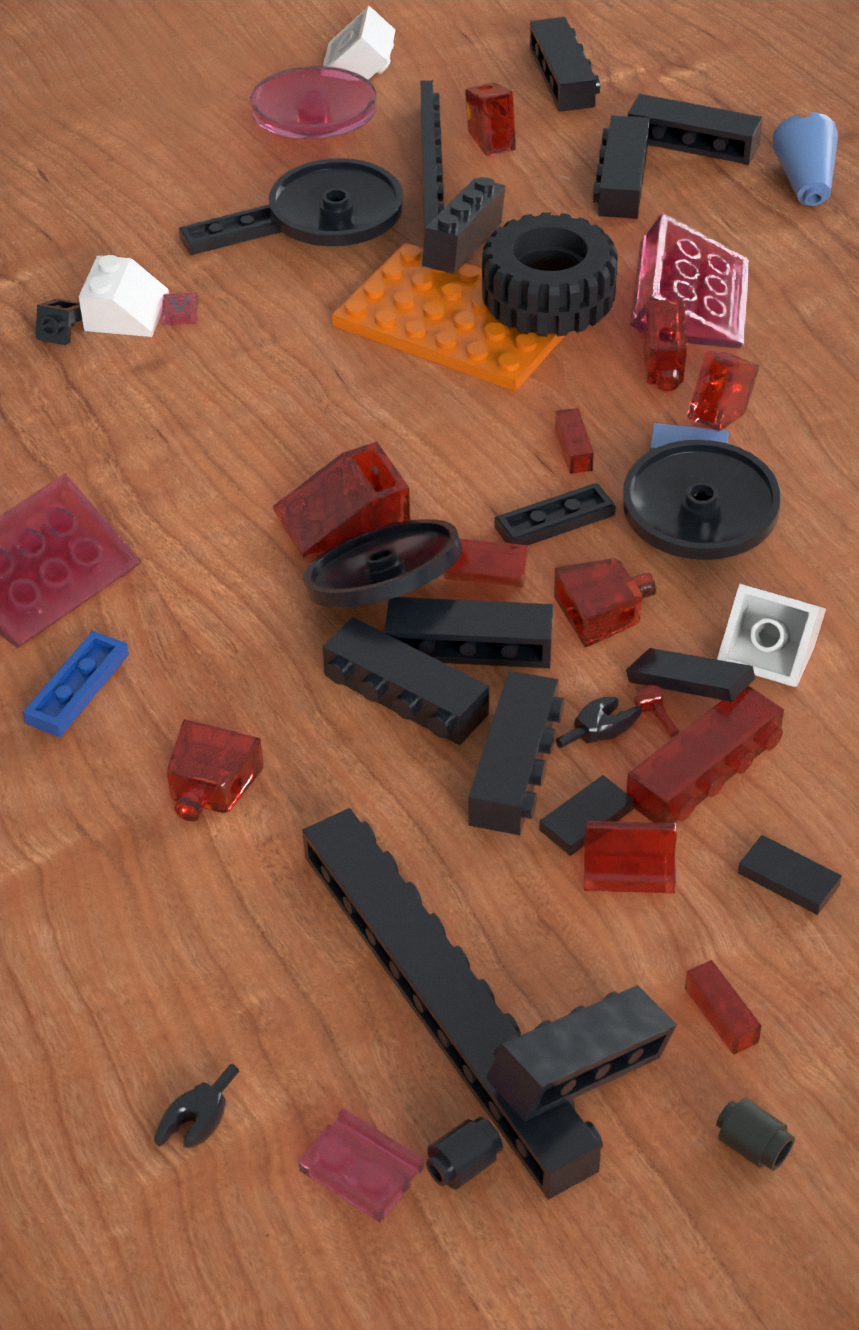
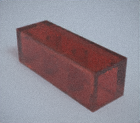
M579 408L556 411L555 430L569 473L593 471L594 452Z
M713 960L687 971L685 990L732 1054H737L759 1043L762 1025Z

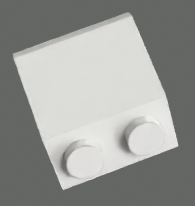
M368 6L328 43L321 75L326 79L368 80L376 72L381 74L391 61L389 57L394 46L395 29Z
M97 255L79 295L84 331L152 337L168 299L169 291L131 258Z
M739 584L717 660L753 666L756 676L797 687L814 650L826 609Z

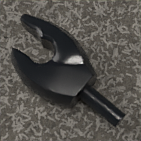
M602 697L593 700L575 718V729L558 737L555 740L559 748H562L579 738H582L586 743L613 739L626 732L637 721L642 713V709L636 706L627 711H620L615 716H609L618 707V698Z
M230 1064L212 1086L202 1082L196 1085L194 1089L176 1098L166 1109L154 1136L155 1144L162 1146L173 1133L179 1130L180 1125L186 1121H193L195 1123L185 1135L183 1141L185 1148L195 1147L207 1140L217 1129L224 1115L226 1099L222 1092L239 1073V1069L235 1065Z

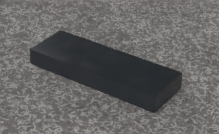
M269 205L179 228L180 239L190 256L281 232L271 219Z
M594 483L494 517V527L513 551L615 516L616 505L598 483Z
M653 648L646 650L626 669L628 680L631 683L733 702L755 679L753 666Z

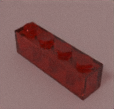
M750 686L733 702L721 700L628 773L626 793L634 799V809L664 831L678 820H686L692 814L695 807L705 798L717 795L726 781L736 773H744L757 756L765 750L770 751L777 746L783 735L781 727L784 709Z

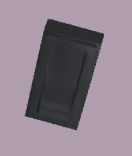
M602 775L542 818L539 830L571 856L634 810V799Z
M764 835L760 836L741 860L738 867V874L816 915L821 912L838 889L842 875Z

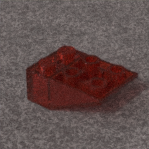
M374 442L342 452L273 506V510L304 558L328 550L338 543L365 531L410 520L409 486L379 443Z

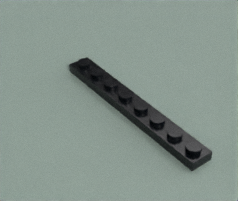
M433 80L420 81L425 227L444 209L440 94L433 93Z

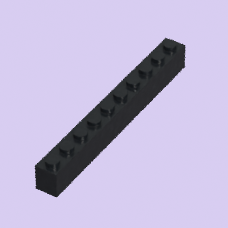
M348 808L302 829L306 860L546 1198L549 1200L598 1173L600 1154L603 1148L601 1136L590 1121L584 1123L575 1111L573 1099L524 1121L487 1081L486 1076L495 1059L493 1056L494 1050L508 1036H520L519 1026L511 1014H503L499 1009L489 984L484 979L478 980L470 970V963L463 949L458 945L453 947L447 939L444 926L435 913L429 915L415 885L410 881L406 883L400 876L397 863L389 851L383 852L377 845L370 825L366 821L360 822L353 811Z

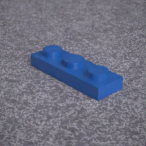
M91 631L22 712L25 724L61 737L128 657L127 643Z

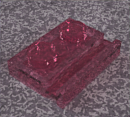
M344 1108L340 1110L338 1118L332 1126L329 1124L298 1160L299 1171L379 1223L382 1222L411 1186L410 1181L417 1173L420 1174L424 1169V1159Z

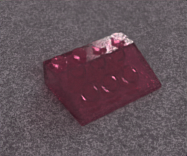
M661 213L640 242L630 326L636 328L640 333L650 335L659 341L681 343L683 335L682 323L684 322V341L686 344L740 349L744 344L749 259Z
M66 473L0 515V635L17 649L141 563V560Z

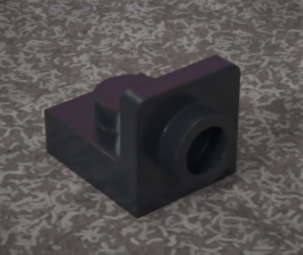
M56 298L38 304L36 339L60 345L69 344L71 327L74 326L75 322L82 320L80 303Z

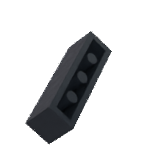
M566 17L530 21V50L558 111L595 107L596 94L600 93V80L598 75L593 74L591 61L586 59L583 45L578 43L576 31L570 27Z
M644 94L637 96L627 115L630 117L650 118L648 145L749 165L760 143L761 116Z
M611 115L609 128H603L602 146H600L599 164H597L596 182L594 183L593 202L599 203L598 216L638 219L648 149L650 118Z
M487 177L474 178L425 227L422 266L455 274L501 224L506 185L495 183L493 179Z
M394 597L389 599L384 633L443 663L550 668L553 604Z
M354 617L322 646L324 674L333 682L347 686L362 694L367 700L377 702L393 710L400 717L412 720L431 730L436 736L446 738L459 746L489 715V685Z
M508 671L469 793V826L521 835L525 818L533 819L537 802V793H534L533 790L535 785H543L546 760L542 759L544 753H552L556 729L552 728L553 722H561L565 699L558 697L559 679Z
M638 985L620 993L614 991L606 995L601 1001L588 1007L578 1006L565 1017L553 1022L550 1020L543 1021L530 1032L518 1037L511 1035L505 1038L494 1050L493 1056L495 1059L486 1079L524 1121H527L659 1059L677 1024Z

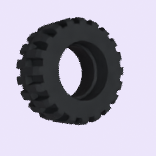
M551 212L541 213L539 216H533L532 214L524 215L517 221L512 219L507 221L503 227L499 226L484 244L482 253L483 302L489 312L496 319H500L503 325L508 328L516 327L518 332L524 334L533 332L537 333V336L547 337V334H557L558 337L566 336L571 331L576 333L584 331L588 325L594 326L608 314L613 306L616 295L617 249L607 233L605 234L602 228L596 224L590 225L588 220L581 217L575 219L571 218L570 214L551 215Z

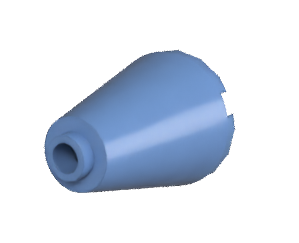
M809 113L810 117L799 118L797 114L784 120L773 133V150L799 202L807 206H817L825 202L831 194L838 131L835 122L826 115Z

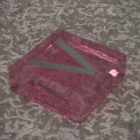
M198 293L163 294V325L198 323Z

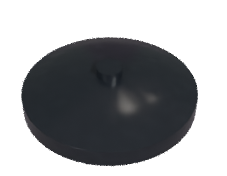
M323 159L297 166L282 175L270 190L269 208L271 219L276 227L295 240L319 246H347L369 241L392 228L402 213L403 194L398 180L390 172L378 165L356 159Z
M712 440L677 441L651 450L638 459L631 467L625 478L623 488V511L631 528L640 538L668 554L697 560L728 558L756 547L769 536L776 526L781 504V491L778 481L770 468L762 460L742 448Z
M417 519L392 523L365 531L331 547L307 567L303 580L309 598L314 603L322 606L343 608L377 603L415 590L445 573L459 559L462 553V543L456 527L443 520Z

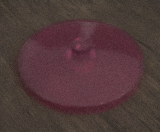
M325 66L300 67L276 73L256 85L250 96L251 114L259 126L274 134L298 139H321L349 133L365 125L374 116L377 108L376 90L368 79L346 69Z

